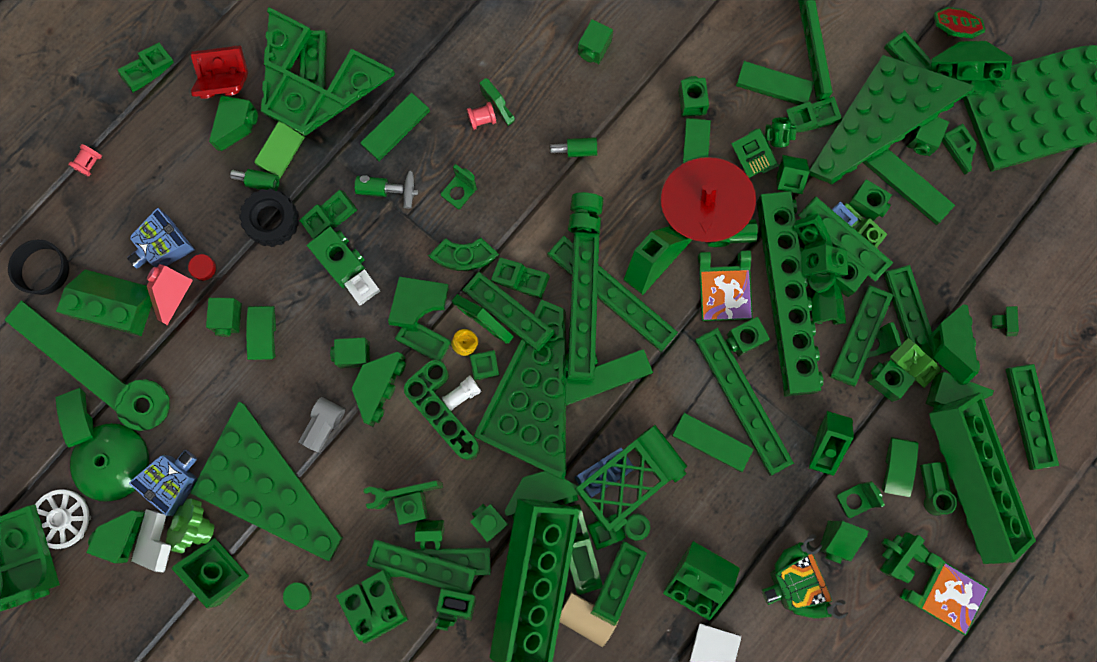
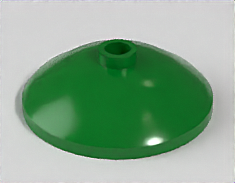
M120 424L99 425L93 428L94 438L75 445L70 459V473L76 487L87 497L107 502L120 500L135 491L129 484L130 481L149 466L148 448L143 438L135 430ZM101 457H104L105 462L100 466L99 460Z

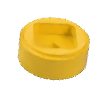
M461 329L454 334L451 345L457 354L468 356L475 351L478 345V338L471 330Z

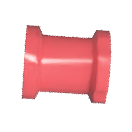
M487 102L486 106L476 109L467 108V114L473 130L483 124L496 123L491 102Z
M81 144L80 152L73 162L70 161L68 165L89 177L91 175L89 171L97 159L102 158V155Z

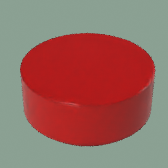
M199 254L190 260L188 270L193 277L204 281L210 279L215 274L216 264L209 256Z

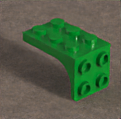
M30 505L0 516L1 612L31 600L50 595L49 589L60 585L36 505Z

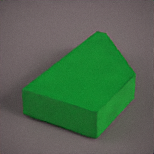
M962 123L945 133L942 143L964 175L972 170L971 163L977 143Z

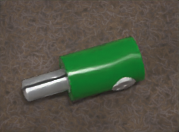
M597 138L567 139V144H551L550 151L551 153L567 152L568 157L597 156Z
M248 169L246 173L232 170L230 173L232 179L244 181L245 187L258 190L274 189L275 191L279 187L280 178L275 174Z
M363 175L357 176L355 180V193L359 195L386 197L387 192L403 193L404 191L403 185L388 184L387 178Z

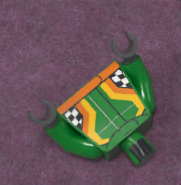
M810 535L804 543L800 542L785 549L774 564L775 570L770 573L775 585L762 589L766 603L769 605L781 600L785 609L792 610L795 615L808 618L833 616L837 619H842L847 616L848 612L840 613L837 610V605L846 604L844 600H838L832 605L829 604L833 600L813 555L819 552L822 545L812 547L809 543L816 536Z

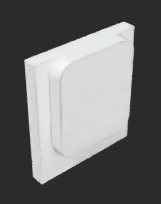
M699 623L689 662H735L741 636Z

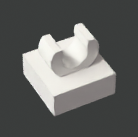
M365 269L344 284L359 305H362L380 292Z

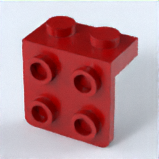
M241 45L192 51L190 55L197 75V80L191 89L193 97L200 96V98L206 99L213 97L215 94L224 93L229 96L239 93L248 76Z

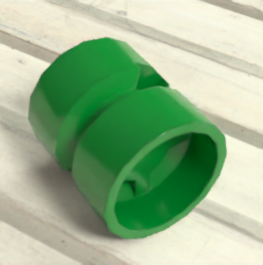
M574 193L570 207L573 214L569 216L568 231L573 234L575 231L600 234L601 218L598 215L602 214L604 198L593 193Z

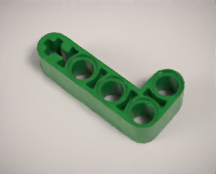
M432 360L407 380L404 385V393L459 457L464 460H473L479 455L480 445L436 395L435 392L448 381L449 371L441 361ZM436 367L443 369V374L439 379H431L430 373L432 369ZM414 385H423L421 395L417 397L411 395V389ZM432 403L440 405V412L435 416H430L427 412L429 405ZM449 422H455L457 424L456 433L450 436L446 435L444 432L445 425ZM461 437L467 444L473 442L471 447L473 452L471 454L467 452L462 454L464 447L456 440Z

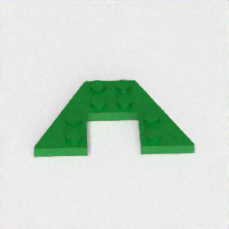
M268 7L267 46L265 47L264 54L265 81H263L262 85L264 97L261 101V112L264 115L278 122L280 121L306 136L395 75L393 69L353 49L349 51L327 90L290 72L309 39L312 30L302 23Z

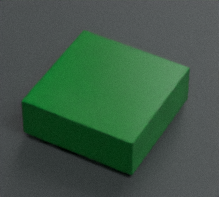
M495 350L470 355L475 381L500 376Z

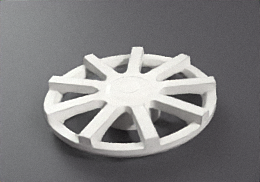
M59 489L45 494L37 501L35 505L38 514L47 517L46 522L42 523V527L46 528L49 526L51 528L46 537L49 548H67L84 537L91 516L89 515L86 500L79 494L71 490ZM63 494L60 508H58L53 495ZM69 496H72L77 502L69 509H66ZM46 499L53 509L50 512L38 509ZM81 506L83 516H72L71 514ZM72 521H83L80 531L71 524ZM66 528L75 535L68 542L66 541ZM58 530L60 532V544H51L50 541Z

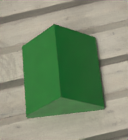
M215 538L172 567V570L207 609L220 606L249 577Z

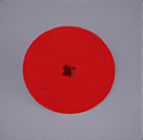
M698 158L682 164L669 175L661 193V206L668 223L681 235L701 242L721 241L739 233L752 218L756 205L755 190L749 177L735 164L719 158Z

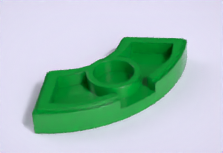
M480 237L473 243L464 245L453 243L445 238L428 256L442 267L456 271H470L490 264L499 257V254Z

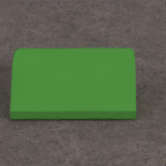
M279 121L255 159V164L260 169L278 175L281 178L304 140V136Z

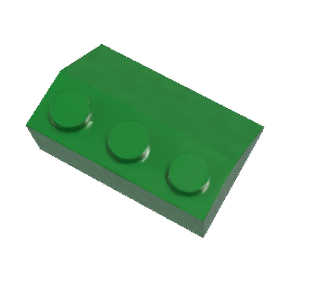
M85 269L64 288L56 312L70 318L142 336L152 302L146 285Z

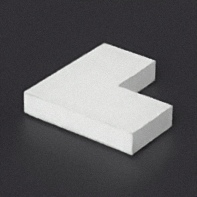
M146 509L131 560L155 572L165 571L171 545L160 541L166 519L163 513Z

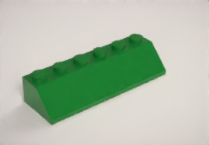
M982 392L975 393L941 405L930 412V424L936 432L939 449L945 457L949 476L955 484L958 501L963 506L967 526L972 531L976 542L975 547L981 556L983 564L1014 563L1036 540Z
M517 499L489 656L494 662H553L580 509L542 500Z

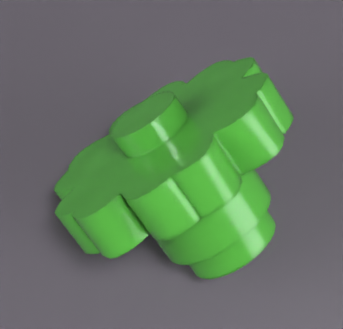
M192 498L186 499L183 506L180 505L172 518L171 526L167 531L166 544L171 545L170 551L182 554L186 547H190L192 543L199 545L201 543L207 544L210 541L214 532V524L210 523L209 519L203 518L204 508H201L202 502Z

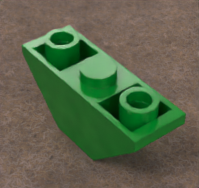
M960 41L932 58L931 71L957 80H1010L1012 57L987 41Z
M672 226L650 232L634 250L624 281L644 295L692 239L681 235Z
M963 304L941 322L930 335L933 358L961 384H968L978 374L980 362L976 357V339L972 333V317L969 315L968 305Z
M395 352L362 365L352 386V391L365 424L374 427L375 422L379 423L385 411L382 407L386 399L390 400L395 391L394 381L397 375H402L406 367V362H404L405 356L402 353Z
M546 471L523 477L505 509L506 516L512 515L514 520L517 499L542 500L551 503L563 500V504L578 501L577 495L579 494L575 490L577 485L566 479H560Z

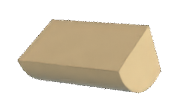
M571 591L562 607L560 623L603 647L617 624L613 626L590 614L594 604Z

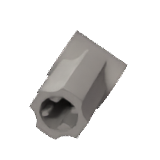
M320 397L311 411V420L302 434L299 443L320 453L332 429H335L341 422L345 408L324 397Z

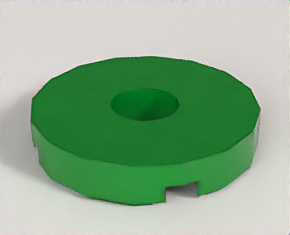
M148 379L135 380L126 384L118 392L115 400L116 413L120 422L128 428L137 431L150 430L160 425L167 418L170 410V397L166 389L155 381ZM141 397L146 398L150 403V408L146 412H140L136 408V401Z

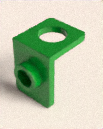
M455 164L453 166L455 177L442 191L441 197L455 208L461 209L477 190L474 179L475 176L466 168L462 169ZM454 187H461L464 190V196L459 200H455L450 196V192Z
M822 245L801 252L803 275L807 276L824 271L842 276L848 275L846 250ZM817 254L819 258L818 264L814 268H810L808 264L811 255Z
M890 322L879 329L876 336L879 347L875 351H870L868 358L891 352L902 345L900 334L894 322Z
M872 481L862 482L836 496L847 518H852L871 508L885 506L879 488ZM850 494H856L860 497L861 505L859 508L851 509L848 507L846 500Z

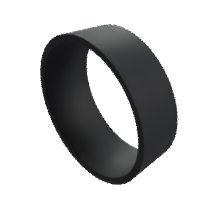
M38 239L23 243L13 252L8 263V275L13 285L19 290L31 294L46 295L57 291L65 283L69 274V263L66 256L54 244L46 240ZM41 249L57 251L61 260V268L56 280L42 290L34 291L30 289L22 277V268L26 259L32 253Z

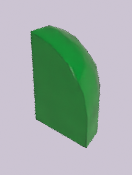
M836 281L827 291L822 293L815 292L812 298V319L814 323L822 324V322L830 320L833 321V325L846 323L844 301Z

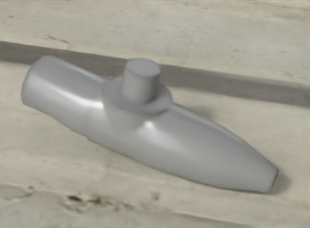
M412 171L408 172L404 185L403 208L406 209L412 208V199L414 195H418V190H414Z

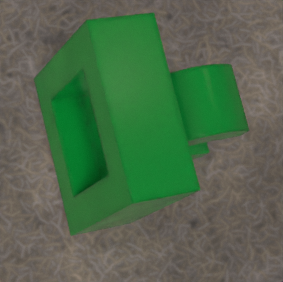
M1018 306L1006 307L1005 315L992 316V329L1005 328L1006 336L1018 335Z
M444 520L417 522L415 542L421 541V550L426 549L427 541H433L435 549H440L445 530Z

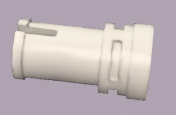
M469 375L460 383V386L446 396H443L442 400L449 410L452 411L469 397L471 399L482 391Z

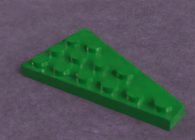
M883 55L810 168V176L829 184H834L842 179L845 174L856 170L857 166L871 157L873 159L890 148L893 143L904 139L905 135L918 126L921 128L938 117L941 112L952 108L954 103L966 95L971 96L974 91V85Z
M541 299L534 315L552 328L555 333L539 352L521 339L473 437L564 480L566 476V311Z
M238 402L198 477L191 494L328 562L332 561L343 536L317 504L311 492L296 475L294 469L284 459L278 447L263 430L261 424L251 414L247 405Z

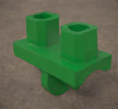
M906 532L903 537L896 535L893 541L884 538L881 544L886 550L882 557L886 561L879 570L887 576L909 583L914 577L915 571L908 566V563L912 558L916 562L922 563L930 554L923 545L925 540L921 536H915L909 532Z

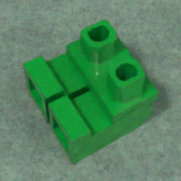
M384 570L362 581V585L357 584L336 595L355 636L359 641H363L364 644L409 620L396 594L392 578Z

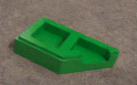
M485 78L479 83L481 93L488 102H491L492 107L509 126L515 121V118L505 106L506 102L490 80Z

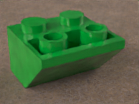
M693 541L680 559L663 594L710 621L734 590L740 567Z

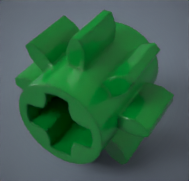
M785 117L772 119V125H766V140H771L770 144L774 147H787L789 140H796L795 124H791V120Z

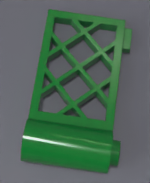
M654 424L577 486L575 490L606 531L613 529L614 532H617L628 523L625 517L670 480H673L675 483L687 474L685 472L687 464ZM632 449H635L640 456L639 467L626 465L627 453ZM622 458V464H615ZM610 467L621 468L620 483L606 481L607 470ZM626 469L639 470L638 485L624 484ZM644 471L653 472L659 482L653 487L642 486ZM602 474V481L595 480ZM590 483L601 484L600 500L590 498L583 489ZM606 485L619 487L618 502L604 500ZM624 487L637 489V498L634 503H622ZM642 490H648L645 494L642 495ZM593 502L599 503V509ZM604 504L618 505L617 516L610 523L603 516ZM622 506L628 507L622 512Z

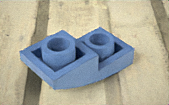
M617 449L575 476L574 478L580 485L623 449ZM627 457L626 465L633 466ZM622 458L615 464H622ZM610 467L607 470L606 481L616 482L620 480L621 468ZM626 469V470H625V476H626L627 474H629L630 472H632L633 470H631V469ZM602 474L595 480L602 481ZM590 483L583 490L592 498L601 491V484Z

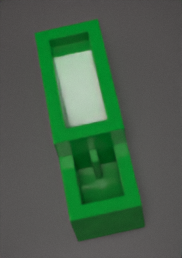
M580 504L570 506L580 509L570 569L577 594L580 595L601 589L603 585Z

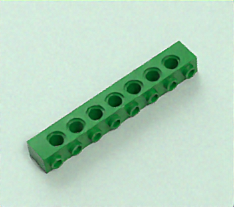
M791 191L761 194L756 204L784 397L815 394L821 391L824 380L822 372L818 371L817 361L820 359L818 347L814 345L813 336L816 334V327L814 321L810 319L809 311L812 310V301L806 292L808 275L802 274L801 252L803 248L799 246L798 238L800 237L793 227L796 222L797 203L795 199H792ZM774 216L782 217L784 219L785 224H778L775 221ZM778 240H784L788 244V249L781 248L778 245ZM781 264L789 265L792 273H785L782 270ZM785 288L792 289L796 297L789 298L785 293ZM790 312L798 315L799 323H793L789 319ZM793 337H798L802 340V349L796 348L793 345ZM797 362L805 364L807 368L806 374L798 372L796 368Z

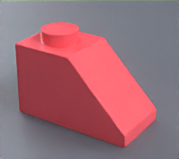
M159 264L157 268L153 267L147 276L149 281L147 289L157 320L168 325L193 280L165 265Z

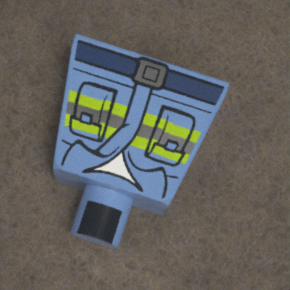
M157 208L131 235L130 239L138 249L129 255L127 259L136 269L140 268L147 261L157 268L159 264L168 266L190 254L195 249L170 217Z
M184 450L177 459L172 456L162 455L132 479L129 484L165 516H174L178 507L183 505L197 481V477L189 471L197 458L187 450Z

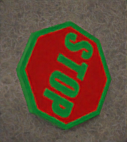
M946 7L935 12L933 15L935 25L947 32L948 36L974 38L983 34L986 30L983 19L968 10Z

